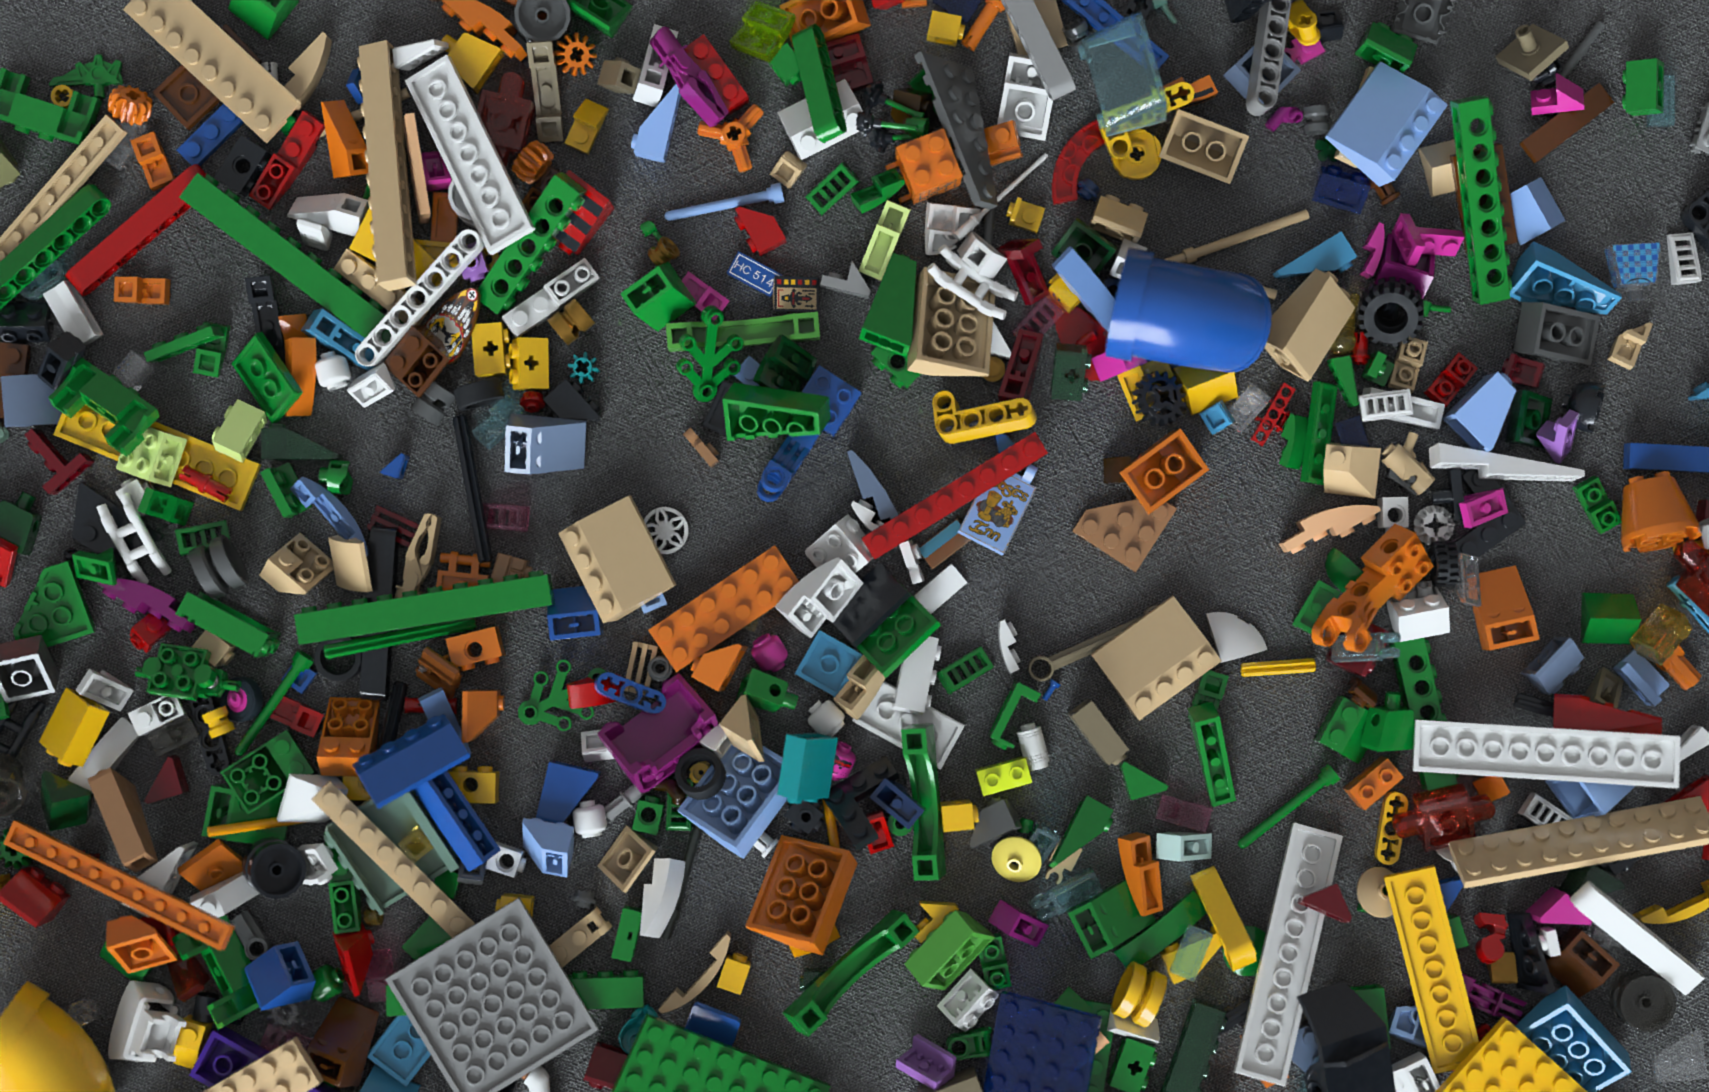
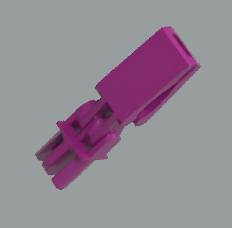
M661 27L650 39V45L662 60L660 67L663 65L667 66L679 88V93L710 128L716 126L729 113L706 71L701 70L685 52V48L688 45L686 44L682 47L668 27Z
M1462 973L1468 1000L1473 1002L1474 1007L1499 1018L1503 1016L1514 1025L1518 1024V1020L1498 1010L1502 1008L1521 1016L1523 1011L1504 1003L1503 998L1523 1007L1526 1006L1527 1002L1486 983H1482L1481 986L1475 983V979ZM1474 990L1478 992V994H1472L1471 991Z

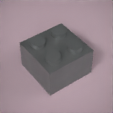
M42 635L0 644V693L5 703L56 692L59 672Z

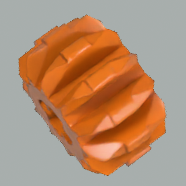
M574 33L572 40L568 34H565L564 40L566 44L561 41L556 42L557 46L562 48L561 51H554L556 56H561V59L556 60V65L565 63L562 68L563 73H567L571 68L572 76H577L578 69L581 74L585 75L587 71L584 65L590 68L594 67V64L588 60L589 58H597V54L589 53V50L595 48L593 43L586 46L589 37L583 36L579 42V33ZM572 48L580 50L579 60L577 61L570 58V55L573 53Z
M119 85L109 95L108 112L112 114V118L120 119L121 123L126 122L131 126L134 123L142 125L151 116L153 99L148 97L147 92H141L139 87L135 89L130 85L127 87Z
M538 140L530 142L514 160L512 171L521 181L529 185L533 184L543 176L552 164L554 154L545 144L540 143Z

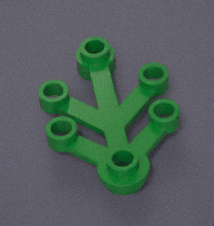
M714 305L705 307L701 313V319L707 325L704 353L698 348L696 340L690 334H684L679 339V345L685 351H688L702 366L700 377L693 370V364L688 359L682 358L676 364V369L693 383V395L700 402L712 400L717 394V385L727 376L738 374L741 369V365L736 359L729 358L724 362V367L712 376L713 368L730 352L741 350L744 345V341L739 335L732 334L727 338V342L715 352L717 329L722 324L724 315ZM717 315L716 320L711 322V318ZM691 339L690 344L684 346L685 341ZM738 339L737 345L732 346V342ZM687 363L688 367L685 370H681L682 366ZM735 363L734 369L729 370L730 365ZM709 387L708 391L703 394V390Z
M563 659L557 662V674L549 698L541 702L540 698L544 685L548 684L550 677L545 671L535 673L533 677L535 684L530 699L524 701L518 708V717L524 724L534 725L542 721L557 726L560 731L569 730L572 727L570 717H558L545 712L553 706L578 714L584 720H589L594 716L595 709L593 706L588 707L591 709L589 717L583 715L582 710L584 708L571 709L569 707L567 688L562 690L567 674L572 670V664L569 660ZM562 662L568 664V670L566 672L560 670V664ZM594 668L590 671L588 677L593 679L596 673L602 674L607 671L603 668ZM539 674L545 675L546 681L544 683L537 681ZM528 708L534 709L535 714L533 717L526 715ZM562 719L568 720L569 726L567 728L560 726Z

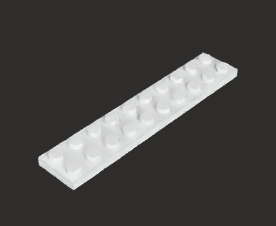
M1415 720L1412 771L1679 788L1681 736Z
M1298 823L1291 824L1234 1073L1286 1086L1303 1012L1297 996L1307 993L1325 916L1297 902L1299 898L1332 885L1343 838L1342 835Z

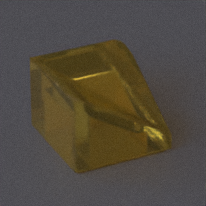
M419 825L415 826L397 844L413 863L417 862L434 848Z

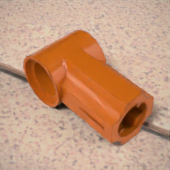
M1668 638L1649 656L1654 664L1667 672L1683 690H1688L1700 681L1702 675L1684 657L1685 652L1674 640Z

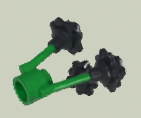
M879 80L876 84H869L865 88L862 97L866 102L865 106L867 108L865 112L857 114L856 130L862 132L863 138H866L868 133L871 132L869 134L870 146L874 147L877 152L885 153V148L888 147L889 143H895L896 140H914L927 135L930 121L928 118H924V112L912 110L889 99V96L883 92L884 85L882 81ZM879 103L884 106L888 104L912 115V118H907L905 124L884 122L882 119L874 118L870 110ZM886 128L905 130V133L909 134L895 135L894 132L888 133Z

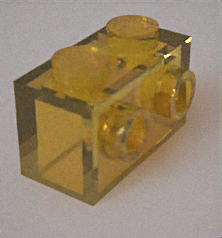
M1661 603L1629 641L1638 655L1661 666L1667 658L1672 656L1678 645L1689 636L1693 628L1684 613Z

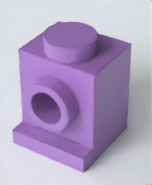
M476 242L468 244L467 247L469 249L473 248ZM484 250L475 258V266H468L462 272L464 280H471V283L483 281L485 275H488L490 268ZM455 253L459 263V256Z

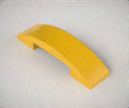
M1709 879L1701 883L1704 893L1667 910L1654 904L1632 915L1640 922L1649 924L1672 923L1695 916L1709 908Z

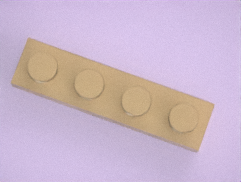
M347 248L334 267V270L390 311L407 291L404 288L387 291L375 280L374 269L376 267L357 252ZM415 297L416 303L422 305L423 303ZM402 310L399 313L398 319L406 323L408 320L407 312ZM428 311L423 315V317H422L415 325H420V323L422 322V320L424 319V317L426 316V314L428 313Z

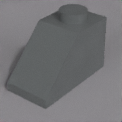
M1001 797L989 801L987 803L988 807L981 810L979 822L976 823L969 843L971 848L979 849L1023 828L1011 800H1002Z

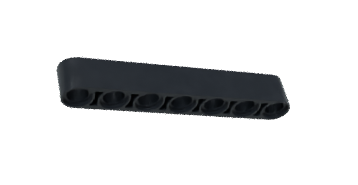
M372 526L368 568L372 591L366 592L368 603L376 602L377 596L392 594L393 599L395 597L399 543L395 541L396 536L400 537V532L397 531L399 530L398 527ZM393 630L363 635V637L393 632ZM392 646L362 652L361 700H388Z

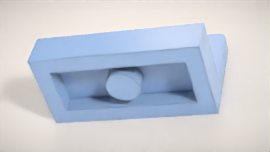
M1633 649L1613 667V670L1647 706L1655 707L1662 701L1659 695L1669 687V683L1637 649Z

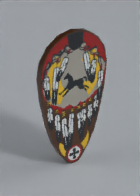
M477 288L464 289L454 294L433 313L425 324L443 342L451 358L447 365L454 363L462 355L474 330L480 309V291Z

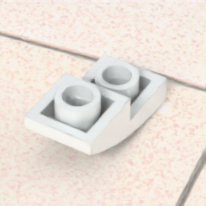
M861 499L858 503L852 502L851 507L855 514L870 531L884 524L877 520L876 524L871 522L875 515L871 504Z
M1002 619L998 622V640L1002 658L1008 672L1011 674L1019 670L1017 664L1021 662L1014 648L1012 650L1008 648V646L1016 642L1014 636L1018 634L1011 621L1006 623Z

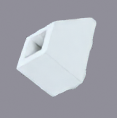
M972 230L957 250L960 258L977 273L994 279L1007 260L1004 255Z
M162 696L127 714L138 736H143L162 728V726L164 727V725L166 726V724L168 725V723L170 724V722L172 723V721L174 722V720H177L186 713L178 698Z

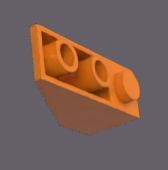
M345 101L321 102L333 178L369 173L368 163L364 155L367 146Z

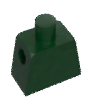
M22 491L17 503L11 500H2L0 502V538L18 546V553L31 555L42 516L31 510L37 497L25 491Z

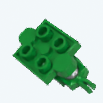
M161 643L157 657L146 659L143 667L138 666L136 668L137 671H135L136 677L148 678L146 691L153 695L197 701L198 697L207 699L210 696L221 697L225 690L239 692V687H241L240 681L228 680L227 672L208 665L211 652L207 649Z

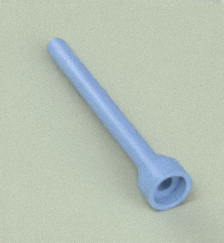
M781 183L770 184L771 187L766 188V191L667 211L664 217L667 221H673L768 200L769 203L774 202V204L785 201Z

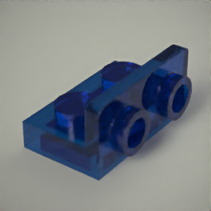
M1335 165L1321 166L1319 170L1320 176L1312 195V201L1361 214L1371 187L1369 179H1366L1367 176L1359 172H1352V174L1342 172L1343 169Z

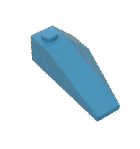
M1534 241L1518 259L1511 277L1512 290L1509 291L1511 298L1521 302H1543L1560 307H1574L1577 311L1604 315H1607L1622 298V294L1567 258Z

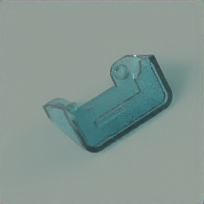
M1141 12L1129 15L1081 39V45L1077 46L1081 61L1085 60L1086 64L1089 65L1100 105V113L1096 114L1099 129L1104 128L1106 137L1166 122V97Z

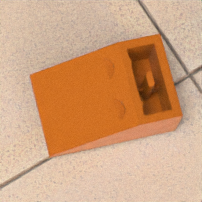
M1516 565L1466 576L1482 650L1490 651L1540 640L1535 616Z
M329 697L317 752L321 776L359 777L352 764L357 762L363 755L372 754L377 750L380 701Z

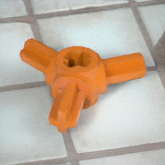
M753 104L739 120L734 118L730 123L724 122L723 125L717 124L710 128L705 121H700L697 132L699 136L720 140V144L726 145L727 150L732 151L738 171L746 172L752 169V163L746 148L749 145L748 137L751 135L749 130L764 115V112L759 106ZM736 130L737 134L741 133L738 135L737 140H733L732 137L728 138L731 136V131Z

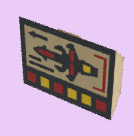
M774 276V312L819 313V277Z

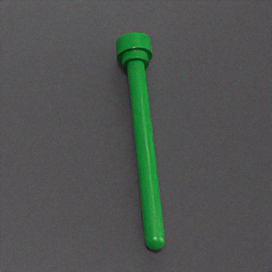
M301 650L296 651L292 657V668L236 747V755L242 756L245 754L298 675L306 669H310L314 663V659Z
M1326 764L1320 769L1321 773L1317 775L1318 778L1242 837L1238 841L1239 848L1245 849L1322 787L1336 784L1341 780L1329 764Z

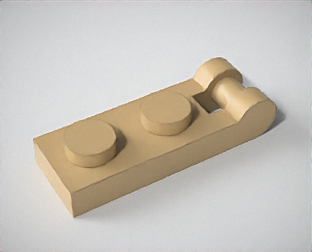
M598 907L549 945L562 968L613 927L609 921L606 922L600 915L602 912ZM591 921L598 927L594 932L587 925Z

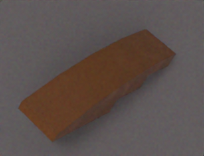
M1598 83L1584 94V110L1558 113L1519 144L1535 164L1611 106L1614 101L1602 85Z

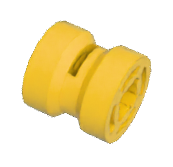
M226 706L201 715L204 723L209 725L211 739L235 730L233 722L229 721L227 717L229 712Z

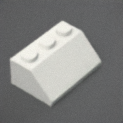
M845 79L837 82L836 85L847 125V132L826 143H821L815 135L806 98L777 112L799 159L803 160L859 132V130H856V118L858 117L857 114L863 111Z

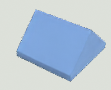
M1542 177L1510 194L1516 235L1520 245L1566 221Z

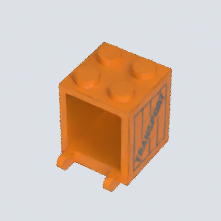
M944 128L897 146L895 150L896 161L885 166L887 171L899 168L909 194L898 199L900 204L912 200L913 204L932 198L959 187L962 180V173Z

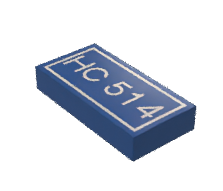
M739 251L726 273L770 298L773 295L774 276H783Z

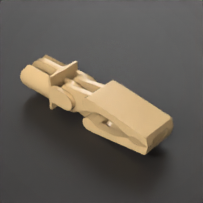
M424 514L407 550L403 574L404 582L402 586H395L397 591L394 599L402 598V592L417 590L418 595L424 594V592L419 591V588L434 563L441 517L435 514ZM428 533L427 549L420 558V545L424 536Z

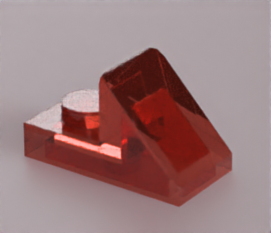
M178 954L176 961L167 963L177 997L183 1003L205 988L204 984L210 980L209 975L195 956L182 961Z

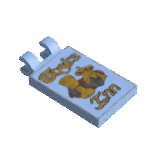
M1030 464L1026 467L1022 476L1015 473L976 497L957 533L1003 556L1036 490V487L1030 485L1038 467Z

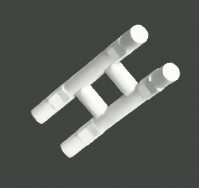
M946 244L942 245L938 252L951 267L959 271L953 279L932 263L927 267V271L934 277V280L943 288L949 289L976 307L981 313L1004 320L1007 311L983 300L989 290V292L998 297L1015 301L1018 292L977 273L955 252L953 253ZM967 276L980 284L974 294L961 286Z
M129 493L120 496L124 511L131 522L123 527L117 528L106 504L96 507L106 532L110 535L123 558L128 571L137 582L144 584L149 582L137 560H135L148 553L154 565L163 575L171 573L172 569L149 534ZM137 532L144 545L130 551L123 537Z

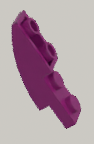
M117 578V584L114 586L97 582L104 587L102 593L114 601L117 597L124 602L121 606L133 614L139 611L144 615L150 612L159 619L164 616L169 619L167 625L179 633L183 629L191 634L196 627L194 623L188 621L185 617H179L175 614L181 604L180 601L155 587Z

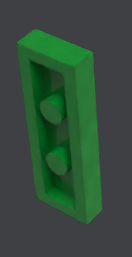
M210 323L196 327L197 331L189 334L185 332L175 335L174 340L171 342L162 341L152 345L151 350L144 352L146 361L159 363L225 337L222 327L211 326Z

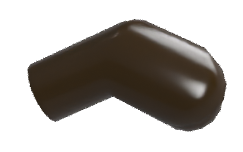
M664 779L654 787V791H667L672 798L673 804L678 806L684 802L687 796L679 787L676 779Z

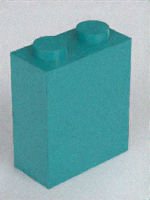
M820 733L786 734L777 795L787 797V802L802 804V800L816 803L818 799L829 798L838 738Z

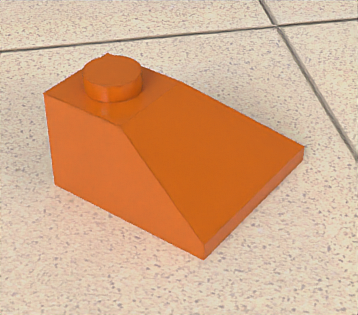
M735 644L705 653L701 658L697 657L691 667V670L694 671L691 677L716 691H725L748 647L744 644Z
M470 689L462 691V743L475 740L500 716L501 711H504L505 696L501 695V690Z
M132 915L123 916L107 922L106 948L128 974L177 960V955L157 930Z

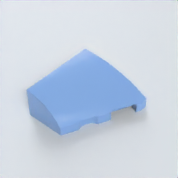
M1396 1007L1388 1021L1389 1035L1427 1049L1417 1007Z

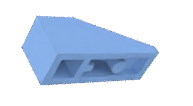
M677 84L674 85L639 127L638 134L634 133L631 148L634 149L636 157L662 163L666 162L681 99Z

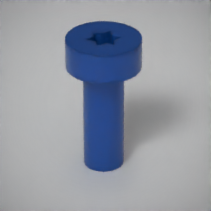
M1052 678L1049 681L1050 686L1042 697L1046 701H1048L1055 688H1059L1061 685Z

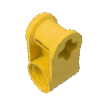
M1303 0L1292 2L1287 31L1302 45L1309 46L1317 43L1321 38V33L1316 27V14L1308 8Z

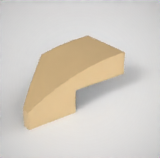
M1649 322L1643 326L1626 330L1618 335L1607 360L1626 369H1632L1636 363L1641 346L1648 339L1653 324Z

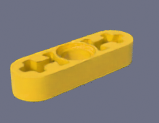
M1396 791L1387 793L1383 798L1374 850L1376 859L1385 865H1392L1399 859L1408 809L1406 796ZM1396 796L1401 801V806H1396L1395 814L1400 815L1399 819L1387 816V812L1393 814L1394 808L1392 805H1389L1390 800H1395ZM1389 821H1395L1398 825V830L1394 835H1388L1385 832V825ZM1383 837L1389 840H1396L1395 844L1391 842L1389 844V850L1393 851V855L1388 856L1387 860H1385V856L1381 855V851L1386 850L1388 842L1382 841Z

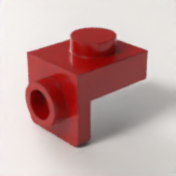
M149 613L131 628L130 641L137 649H142L145 653H148L152 645L169 633L172 628L167 625L168 622L163 616L159 619Z

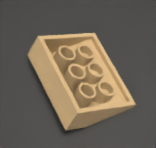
M927 267L922 269L915 281L912 343L908 352L907 371L930 376H988L993 316L990 317L981 313L976 307L949 289L940 286L927 271ZM944 271L949 277L953 279L956 276L955 273ZM967 276L961 286L974 294L980 284ZM988 290L983 300L995 304V295Z
M627 496L575 522L558 533L603 623L618 621L676 586L632 496Z
M1173 595L1091 654L1127 708L1139 721L1221 662V659Z

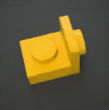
M1017 197L1015 203L1010 202L1006 216L1010 217L1009 225L1037 234L1045 208L1024 202L1022 198Z

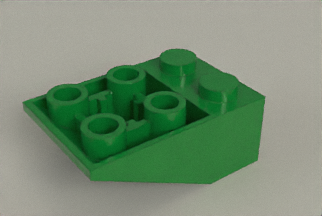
M285 730L220 773L249 815L284 794L289 774L314 775L317 772L290 730Z
M222 783L211 785L201 836L208 837L207 827L277 817L283 795L248 815L229 785ZM288 826L220 835L211 838L251 844L270 837L285 840Z
M1126 879L1065 909L1090 959L1116 947L1156 921L1153 914L1147 916L1140 915Z

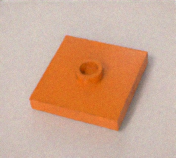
M218 838L177 869L179 875L202 891L243 872L242 862L244 858Z

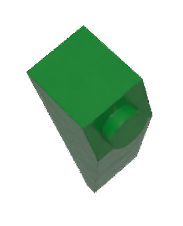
M1212 702L1187 708L1211 807L1236 801L1220 716Z

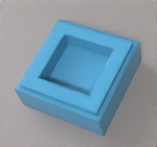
M1222 400L1199 414L1212 435L1235 422Z

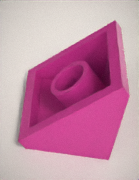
M1554 887L1548 889L1526 910V913H1530L1532 919L1539 923L1591 925L1592 921L1574 906L1567 893Z

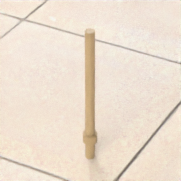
M1305 209L1197 248L1190 247L1184 249L1182 253L1164 260L1179 263L1186 262V264L1197 261L1199 257L1309 219V214Z

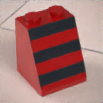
M568 170L566 175L587 191L583 196L585 199L583 205L579 210L572 212L569 217L571 219L570 224L563 232L559 231L555 238L560 242L558 247L568 255H571L573 252L579 256L615 208L609 199ZM557 198L555 206L558 210L562 211L563 203ZM542 219V227L548 231L549 223L547 220Z

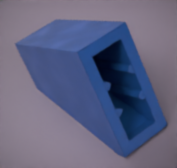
M554 760L549 761L536 818L544 822L564 823L598 780L601 771Z

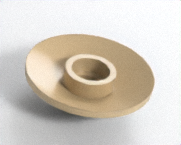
M1373 867L1366 870L1360 876L1357 883V897L1360 905L1368 914L1378 918L1393 915L1383 876L1394 873L1384 867ZM1383 887L1386 891V895H1384L1382 892Z

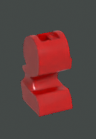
M1479 912L1473 917L1474 922L1479 929L1489 930L1490 935L1478 941L1475 950L1481 962L1492 964L1504 955L1505 950L1501 941L1505 939L1508 923L1505 920V915Z

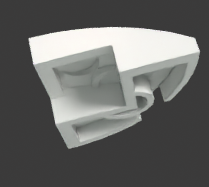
M927 202L925 254H940L938 250L944 244L951 250L955 249L956 245L954 244L958 240L954 237L953 233L971 215L979 213L981 209Z
M1206 613L1211 637L1214 639L1217 654L1221 659L1220 663L1268 650L1263 637L1251 623L1248 624L1239 619L1237 615L1231 613Z

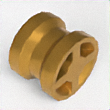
M664 236L658 240L656 246H652L648 250V256L656 266L666 262L670 263L671 259H676L680 255L677 245L671 239Z

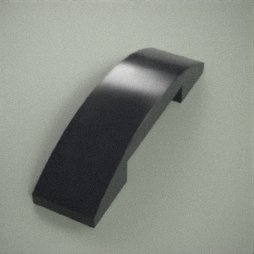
M267 275L245 278L248 302L252 306L256 333L263 332L282 362L286 365L285 342L278 316H281L272 277Z

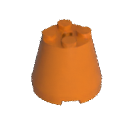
M1669 471L1656 473L1653 478L1644 479V476L1628 479L1629 484L1622 491L1621 544L1624 552L1631 551L1630 548H1637L1639 553L1678 546L1677 544L1683 542L1684 538L1689 537V540H1695L1702 535L1697 518L1676 479L1670 475Z

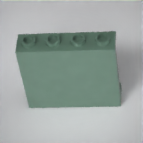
M413 790L379 809L371 798L357 806L431 880L447 870L451 873L459 868V857ZM332 821L326 825L325 835L323 836L325 842L331 849L335 848L338 852L340 864L344 869L348 868L353 875L352 881L358 890L363 889L367 895L366 901L373 911L376 909L381 916L384 914L386 907L408 895L335 822Z

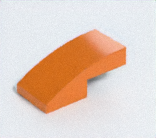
M154 131L130 140L137 161L142 166L152 191L166 187L175 179L166 154Z
M115 277L114 302L169 305L171 280L166 278Z

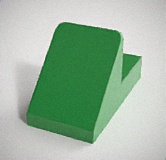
M109 548L100 554L80 550L72 554L77 578L113 586L117 584L118 570L113 548Z

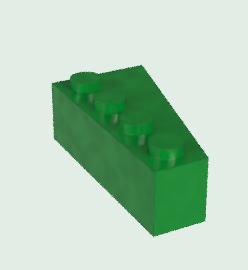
M733 383L722 398L727 441H735L736 438L742 437L750 440L756 439L757 436L778 438L779 435L789 434L790 437L820 435L831 419L829 396Z

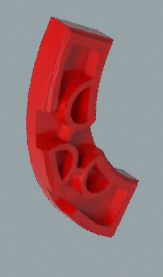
M1111 116L1106 117L1103 122L1104 127L1109 131H1113ZM1100 118L1083 126L1069 139L1062 149L1052 175L1051 196L1053 205L1078 200L1077 181L1081 167L1093 151L1105 144L1098 126Z

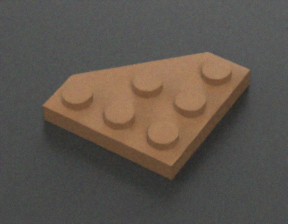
M1138 499L1092 508L1084 511L1072 532L1136 572L1177 508L1165 502L1148 514Z

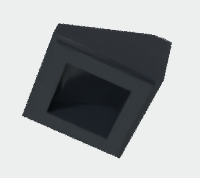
M1338 8L1313 12L1317 16L1316 27L1321 33L1320 42L1342 39L1344 25Z

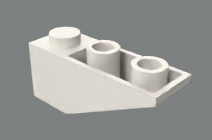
M346 193L297 197L287 217L296 220L301 218L322 224L327 229L355 237L369 209L368 200Z

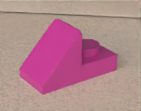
M1556 73V88L1531 91L1532 115L1584 110L1583 88L1560 74Z
M1106 352L1091 358L1100 382L1148 363L1146 359L1133 357L1131 362L1106 357Z
M1501 488L1464 496V501L1459 503L1464 528L1475 527L1508 513L1504 491Z

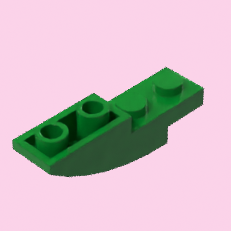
M325 842V845L332 851V859L338 867V870L331 874L333 878L328 883L334 934L360 931V890L354 885L352 881L353 875L348 868L344 869L340 864L338 852L335 848L331 849Z

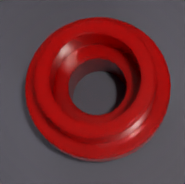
M528 391L523 393V397L520 399V406L527 412L535 413L545 407V401L541 393Z

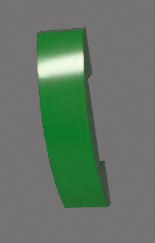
M1194 890L1177 901L1172 909L1136 937H1131L1113 951L1126 968L1132 961L1142 965L1178 939L1207 913Z

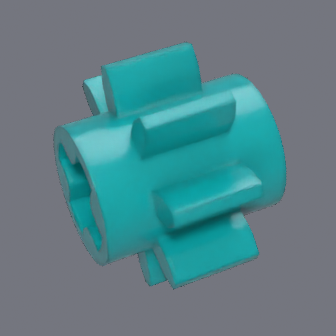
M584 352L582 358L574 354V364H568V367L574 370L570 377L573 379L579 376L580 384H583L587 378L593 382L594 378L592 375L594 372H600L593 365L597 362V359L592 358L589 361L587 352ZM582 362L585 365L589 364L586 374L582 371L578 372L581 369L579 365Z

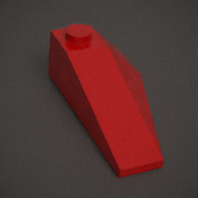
M1554 695L1553 728L1662 735V718L1632 709L1626 712L1614 708V704L1605 702L1602 705L1591 702L1590 697L1583 695Z

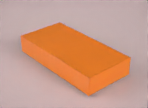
M433 192L430 241L451 243L458 234V215L451 208L448 193Z

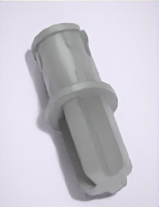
M634 784L624 792L620 791V795L604 807L606 817L610 820L614 819L628 807L632 808L633 803L647 792H639Z

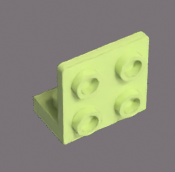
M149 427L142 434L145 440L127 457L120 454L116 469L150 482L171 487L187 439Z

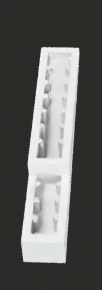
M1438 443L1429 448L1430 468L1478 469V479L1575 481L1585 476V471L1582 469Z

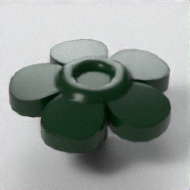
M1325 137L1324 141L1319 139L1315 142V149L1320 151L1317 155L1320 161L1325 162L1328 156L1331 162L1338 161V159L1334 158L1337 148Z

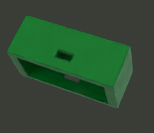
M629 905L623 907L611 958L627 962L633 960L641 927V908Z

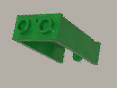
M187 591L175 613L179 617H188V621L195 622V625L250 654H254L253 656L265 657L274 654L280 645L278 639L281 634L218 600L212 599L203 592H199L198 596Z

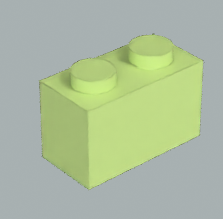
M237 399L234 406L230 405L228 407L222 426H218L214 430L212 442L216 451L243 463L266 425L267 418L264 411Z

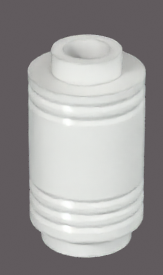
M1035 722L1021 725V731L1016 733L1022 756L1026 758L1029 771L1048 767L1050 759L1041 726H1035Z

